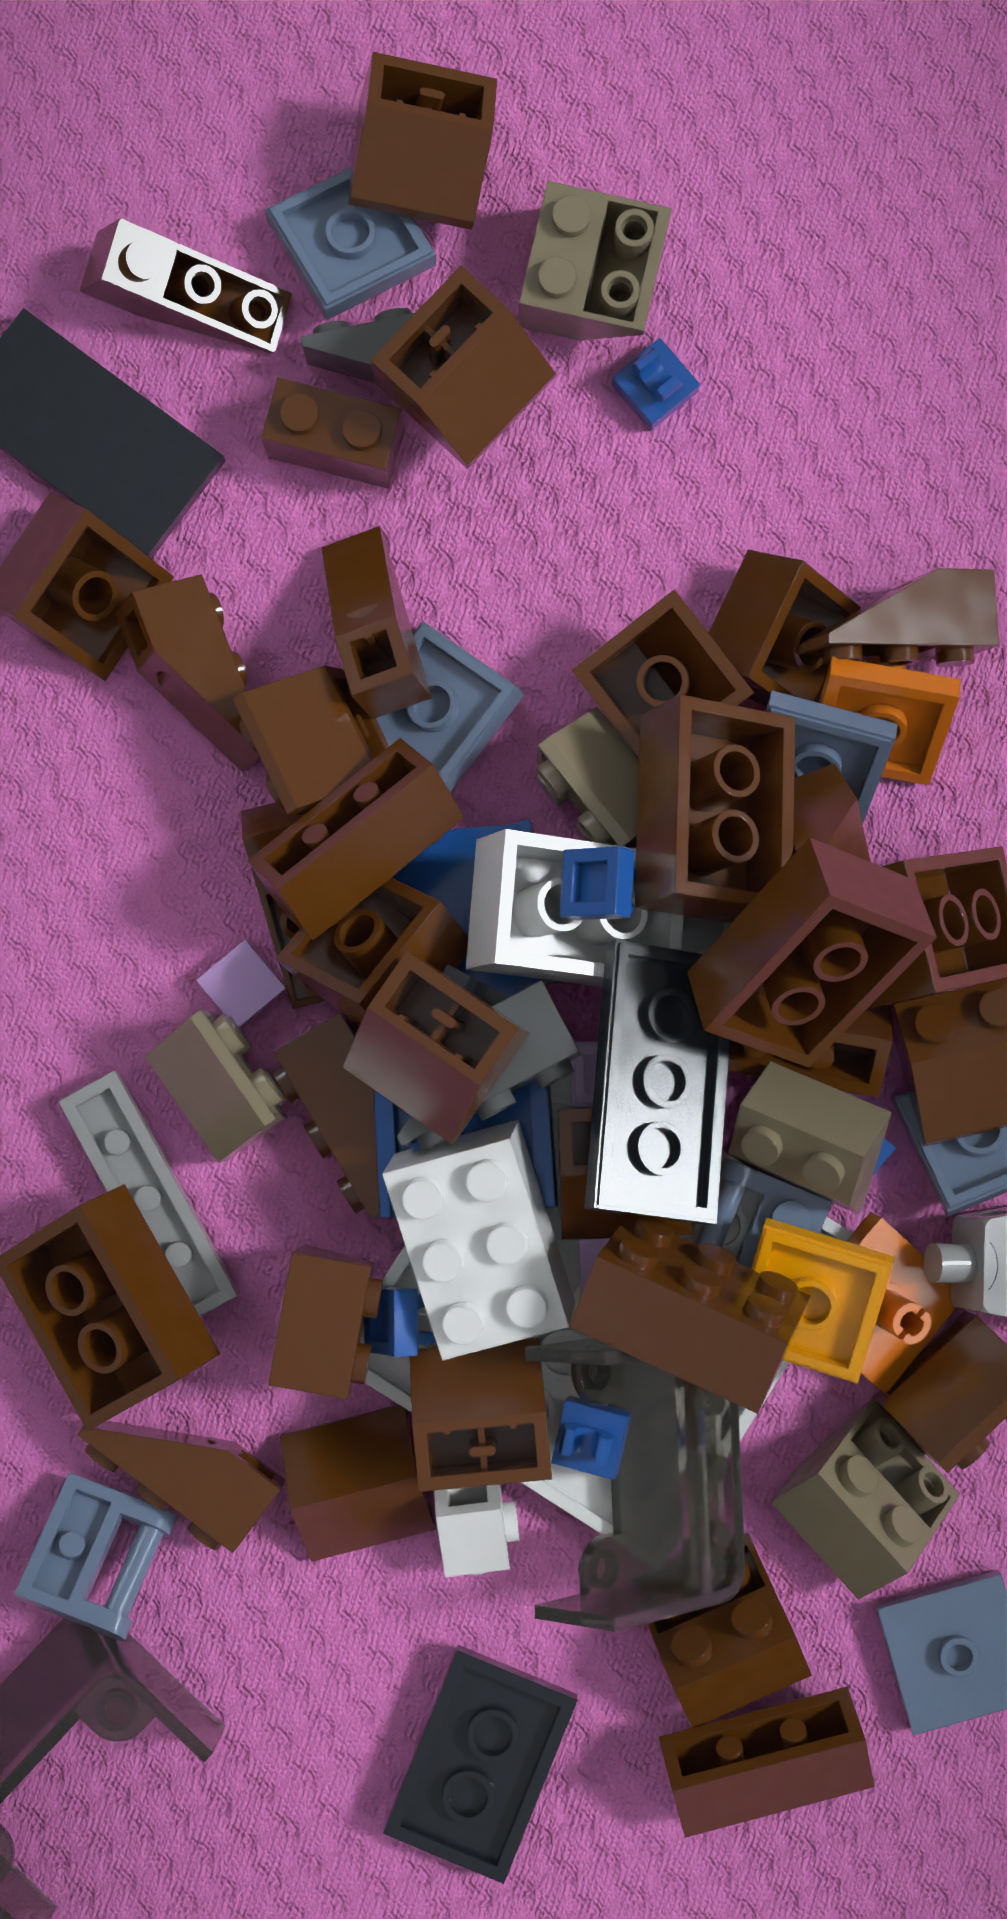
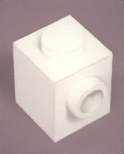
M500 1484L435 1490L436 1522L445 1578L509 1570L507 1542L520 1541L515 1501L502 1502Z

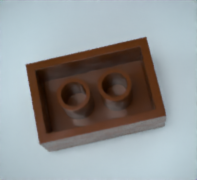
M679 695L640 715L635 908L732 923L793 856L795 717L685 695Z
M809 837L687 973L704 1031L810 1068L937 936L915 880Z
M1003 846L909 859L882 866L915 880L937 938L868 1009L1007 977V862Z
M125 1184L77 1206L0 1255V1276L87 1431L175 1383L221 1354Z
M627 1215L597 1255L569 1327L758 1414L784 1360L811 1295L799 1291L796 1283L782 1274L773 1271L759 1273L737 1263L734 1255L720 1246L709 1243L697 1245L675 1235L674 1229L660 1219L642 1216L637 1218L633 1215Z

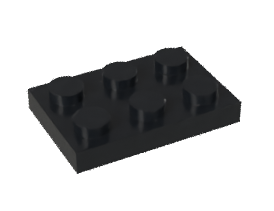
M458 1645L385 1823L383 1834L504 1884L578 1701L577 1694Z

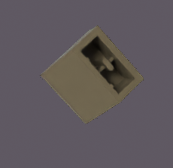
M547 181L519 301V324L521 327L575 340L643 335L672 208Z
M596 707L552 734L538 745V766L536 767L538 774L535 778L557 806H560L567 800L579 815L577 818L578 824L575 825V828L584 841L632 848L637 844L639 757L601 710Z
M199 1010L145 1057L212 1155L220 1163L227 1161L287 1119L288 1116L281 1108V1105L288 1101L268 1069L264 1071L261 1068L255 1070L244 1053L251 1049L252 1045L231 1016L226 1018L224 1014L218 1017L215 1013Z
M873 1398L864 1404L797 1466L771 1503L859 1600L910 1571L960 1494Z

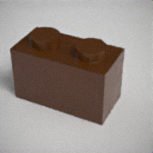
M277 377L261 440L270 459L389 489L405 428L401 408Z

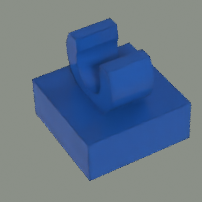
M658 338L617 372L611 380V385L650 431L697 394L700 388V383L661 338Z
M621 846L564 850L560 917L572 920L631 918V913L634 912L632 890L633 877H636V869L634 867L635 851Z
M383 1286L377 1319L368 1317L364 1319V1344L372 1345L371 1353L392 1357L418 1356V1345H430L436 1342L433 1332L418 1330V1310L425 1307L421 1294H418V1289Z
M569 1395L564 1402L551 1463L614 1480L619 1472L632 1412Z

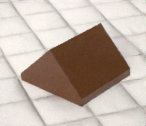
M398 1404L280 1436L289 1507L311 1562L436 1530L427 1491L418 1492L414 1439L407 1411L404 1407Z

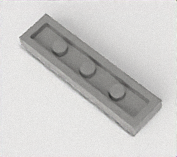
M114 1070L58 1101L106 1191L108 1192L123 1184L126 1185L199 1316L238 1296L240 1293L119 1071Z

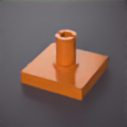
M832 656L819 703L898 724L896 739L881 777L930 785L960 699L961 679L905 669L906 666L890 667L880 665V656H873L867 662L838 659Z
M870 1211L846 1242L895 1256L860 1374L875 1388L885 1394L957 1307H954L951 1301V1283L930 1282L924 1272V1256L882 1217Z

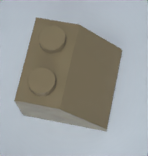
M770 1061L740 1104L728 1153L746 1166L829 1200L833 1204L856 1214H860L865 1204L892 1112Z

